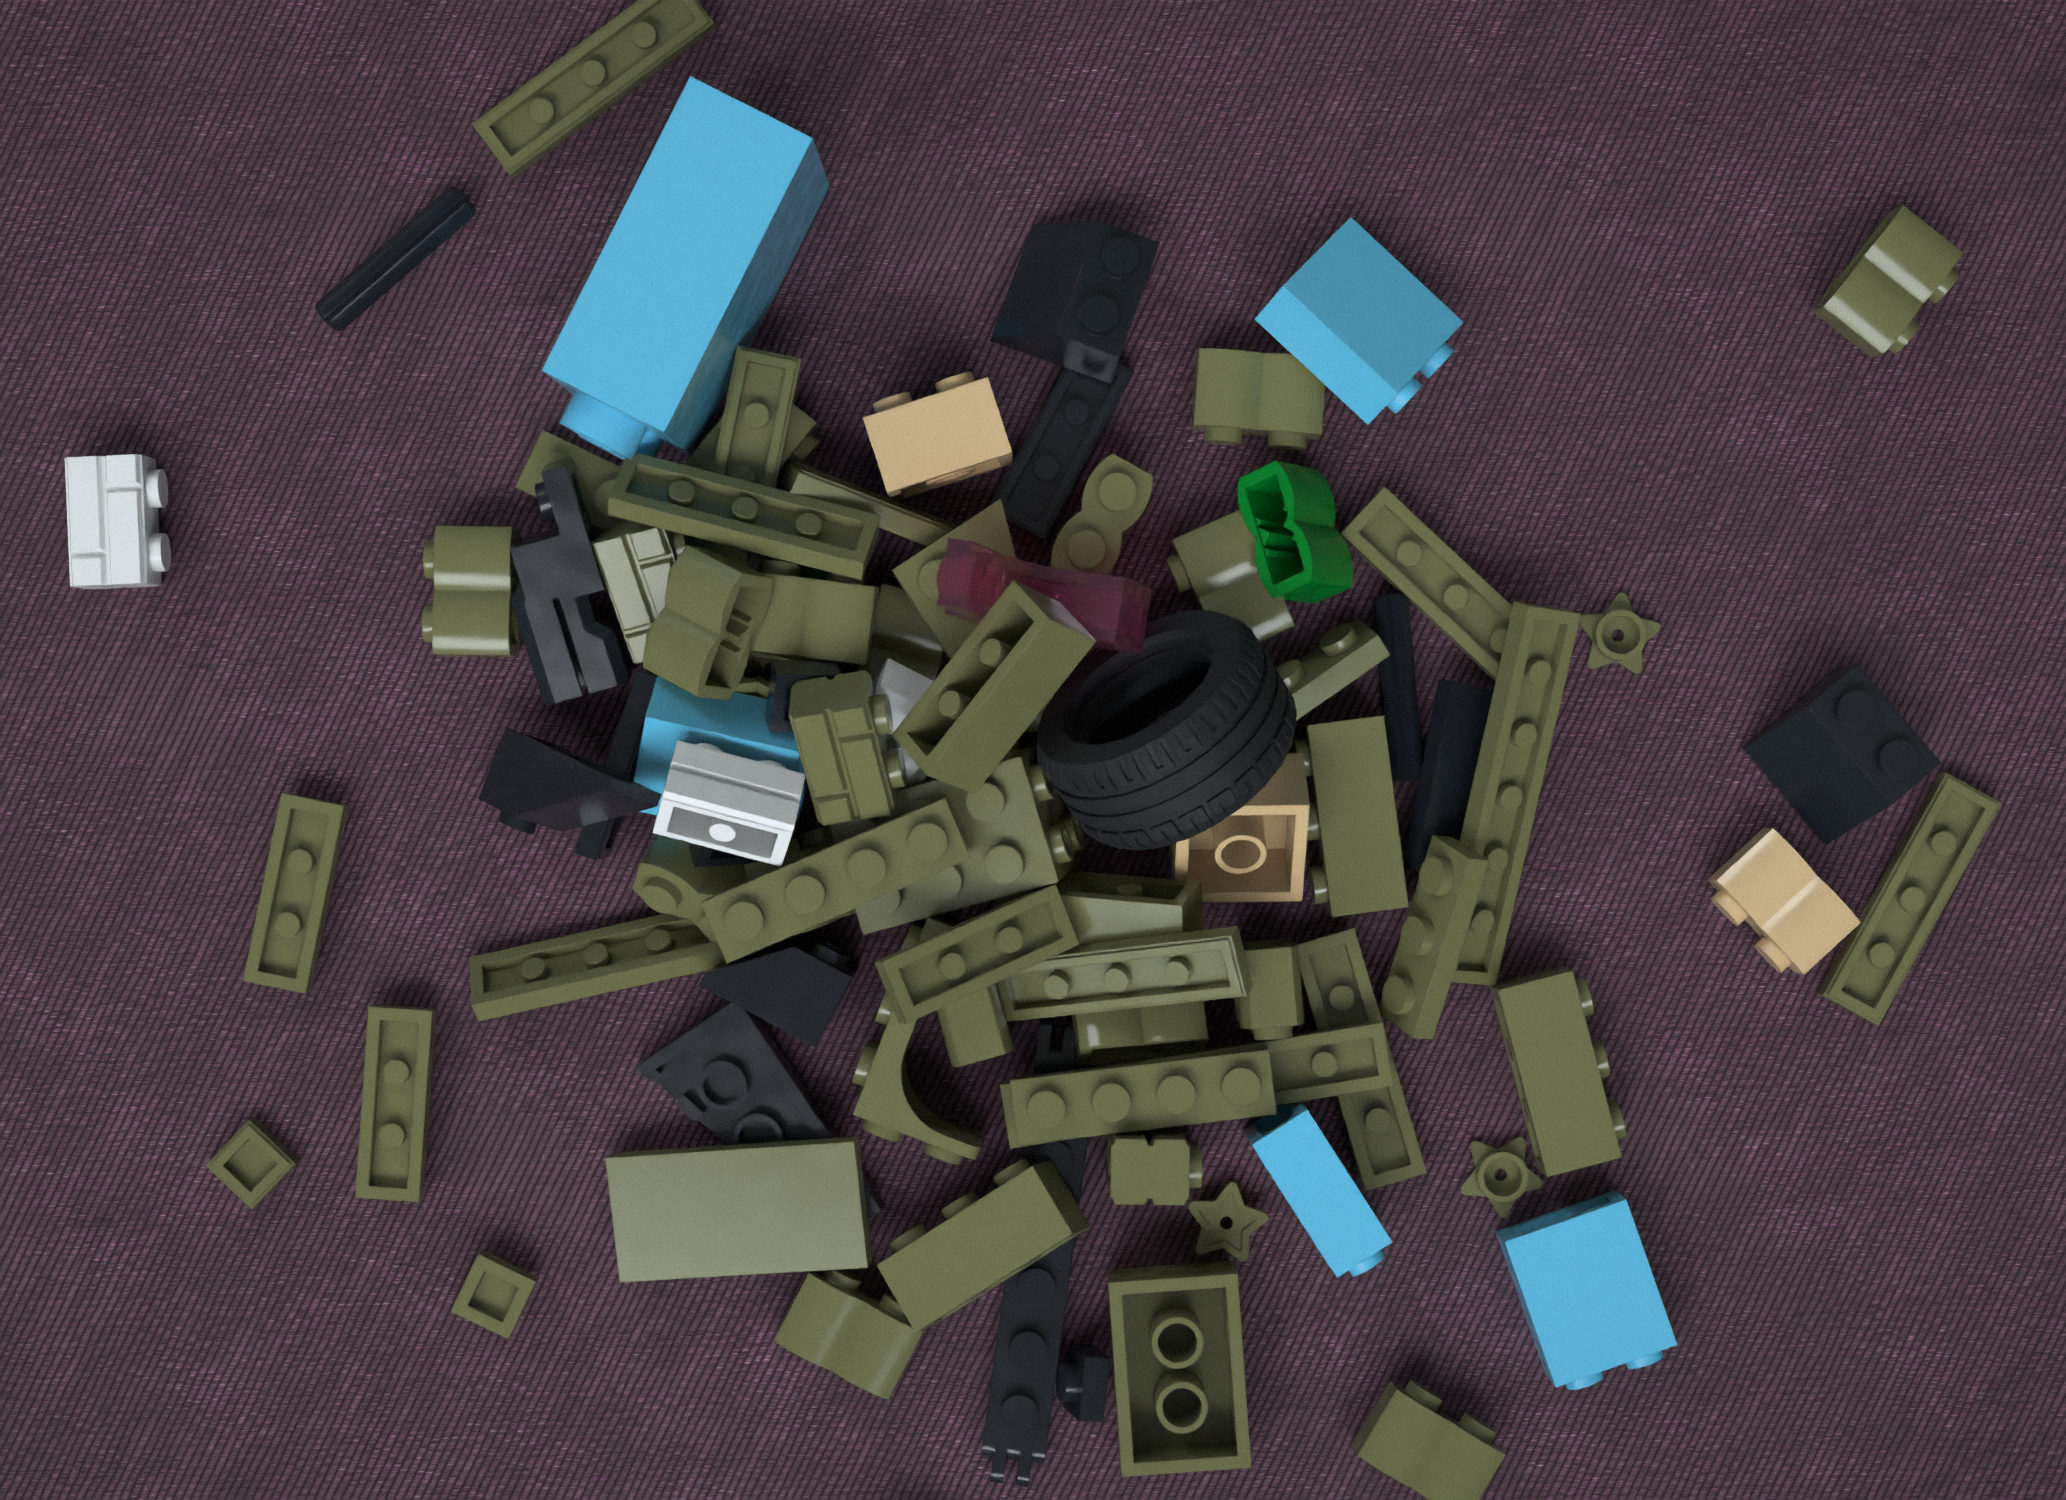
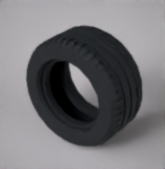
M1191 610L1167 615L1143 624L1116 638L1079 666L1056 691L1042 714L1037 731V758L1052 785L1088 836L1103 844L1119 849L1140 851L1160 848L1189 839L1217 825L1242 808L1266 786L1282 766L1292 746L1297 709L1294 698L1253 631L1244 622L1212 610Z

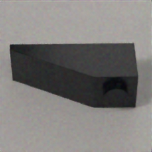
M506 727L478 799L501 810L497 820L500 823L529 834H534L538 824L564 832L657 807L662 794L555 743Z

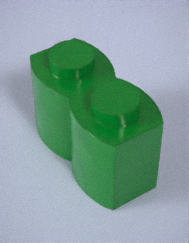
M1274 461L1239 478L1238 503L1240 512L1247 528L1256 537L1255 561L1262 584L1273 598L1316 604L1352 587L1353 564L1351 554L1345 540L1334 528L1336 511L1333 494L1328 482L1317 469Z

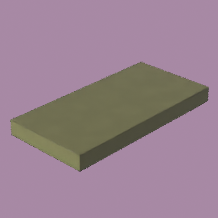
M859 1136L615 1152L605 1158L620 1282L868 1268L872 1263Z

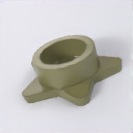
M1625 593L1617 594L1605 613L1581 615L1579 621L1580 627L1592 640L1587 665L1590 669H1596L1609 663L1617 662L1633 673H1640L1643 669L1642 649L1645 643L1660 631L1659 623L1640 618L1633 612ZM1614 630H1620L1623 633L1621 641L1616 642L1613 640L1612 633Z
M1517 1137L1498 1149L1479 1141L1472 1142L1470 1148L1475 1169L1461 1185V1193L1469 1196L1488 1197L1501 1218L1508 1217L1517 1198L1525 1192L1540 1189L1543 1185V1181L1525 1165V1139ZM1504 1169L1506 1177L1503 1180H1496L1494 1176L1496 1170Z
M1233 1179L1225 1184L1217 1196L1211 1199H1192L1187 1202V1208L1200 1225L1194 1246V1251L1198 1255L1223 1248L1238 1260L1246 1261L1249 1258V1235L1269 1219L1268 1212L1244 1204L1238 1183ZM1222 1218H1231L1232 1226L1227 1229L1223 1228L1220 1225Z

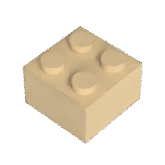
M972 372L961 373L935 383L937 394L913 401L910 392H905L873 403L875 414L863 417L887 494L891 500L900 501L1013 464L1012 449L988 377L975 381Z
M1303 753L1287 754L1282 766L1266 786L1229 817L1189 839L1171 844L1169 848L1171 878L1201 881L1202 903L1302 901L1310 809Z

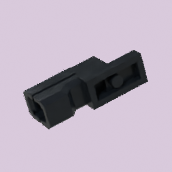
M571 457L546 464L541 471L543 482L535 484V492L545 521L555 519L557 528L518 538L510 548L520 580V585L511 602L544 705L582 696L581 686L587 685L590 694L630 681L632 675V668L618 623L599 613L593 595L595 592L605 590L606 584L591 544L596 539Z

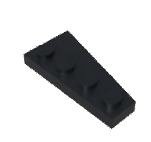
M731 1002L635 1067L651 1082L656 1080L678 1100L676 1105L693 1121L700 1120L726 1145L840 1138L759 1017ZM863 1172L867 1216L869 1219L880 1212L886 1204Z

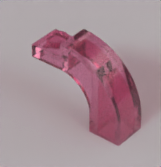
M948 539L946 556L938 567L936 578L939 591L937 605L945 608L944 614L979 624L1010 583L1015 580L1060 602L1096 640L1092 647L1141 654L1152 589L1126 577L1084 573L1038 565L1006 556L971 540Z

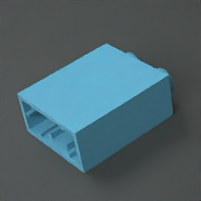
M691 76L689 77L542 369L545 374L573 394L559 424L579 434L578 437L622 460L625 458L632 460L635 453L655 457L663 442L690 456L694 453L729 388L737 345L749 348L830 187L812 137Z

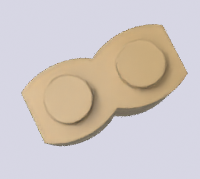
M1763 828L1708 878V881L1718 891L1711 897L1715 906L1736 926L1745 920L1761 938L1754 945L1755 948L1780 973L1789 967L1794 973L1805 975L1861 923L1840 897L1816 875L1799 853L1773 828Z

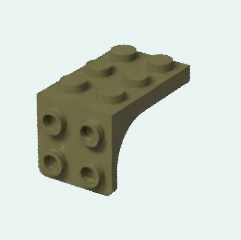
M1037 742L1030 743L1023 749L1005 756L975 794L934 778L898 788L896 811H893L889 816L863 820L858 816L851 822L829 825L834 842L837 843L945 797L971 856V859L856 908L855 911L863 935L928 918V916L939 915L1057 883L1079 861L1078 851L1084 849L1082 828L1072 813L1067 814L1063 799L1040 766L1037 758Z
M939 914L931 917L928 916L925 924L913 921L902 949L951 928L955 919ZM885 992L875 1021L886 1025L880 1043L868 1040L859 1060L852 1082L863 1086L853 1115L865 1119L862 1129L878 1137L899 1142L901 1134H905L925 1142L923 1152L941 1161L960 1165L962 1157L976 1160L981 1148L982 1133L932 1112L924 1105L912 1088L907 1072L906 1055L917 1019L908 1024L899 1023L887 992Z

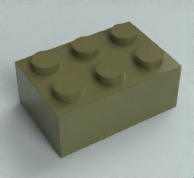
M1222 1261L1106 1270L1122 1477L1251 1468L1239 1283L1234 1262Z

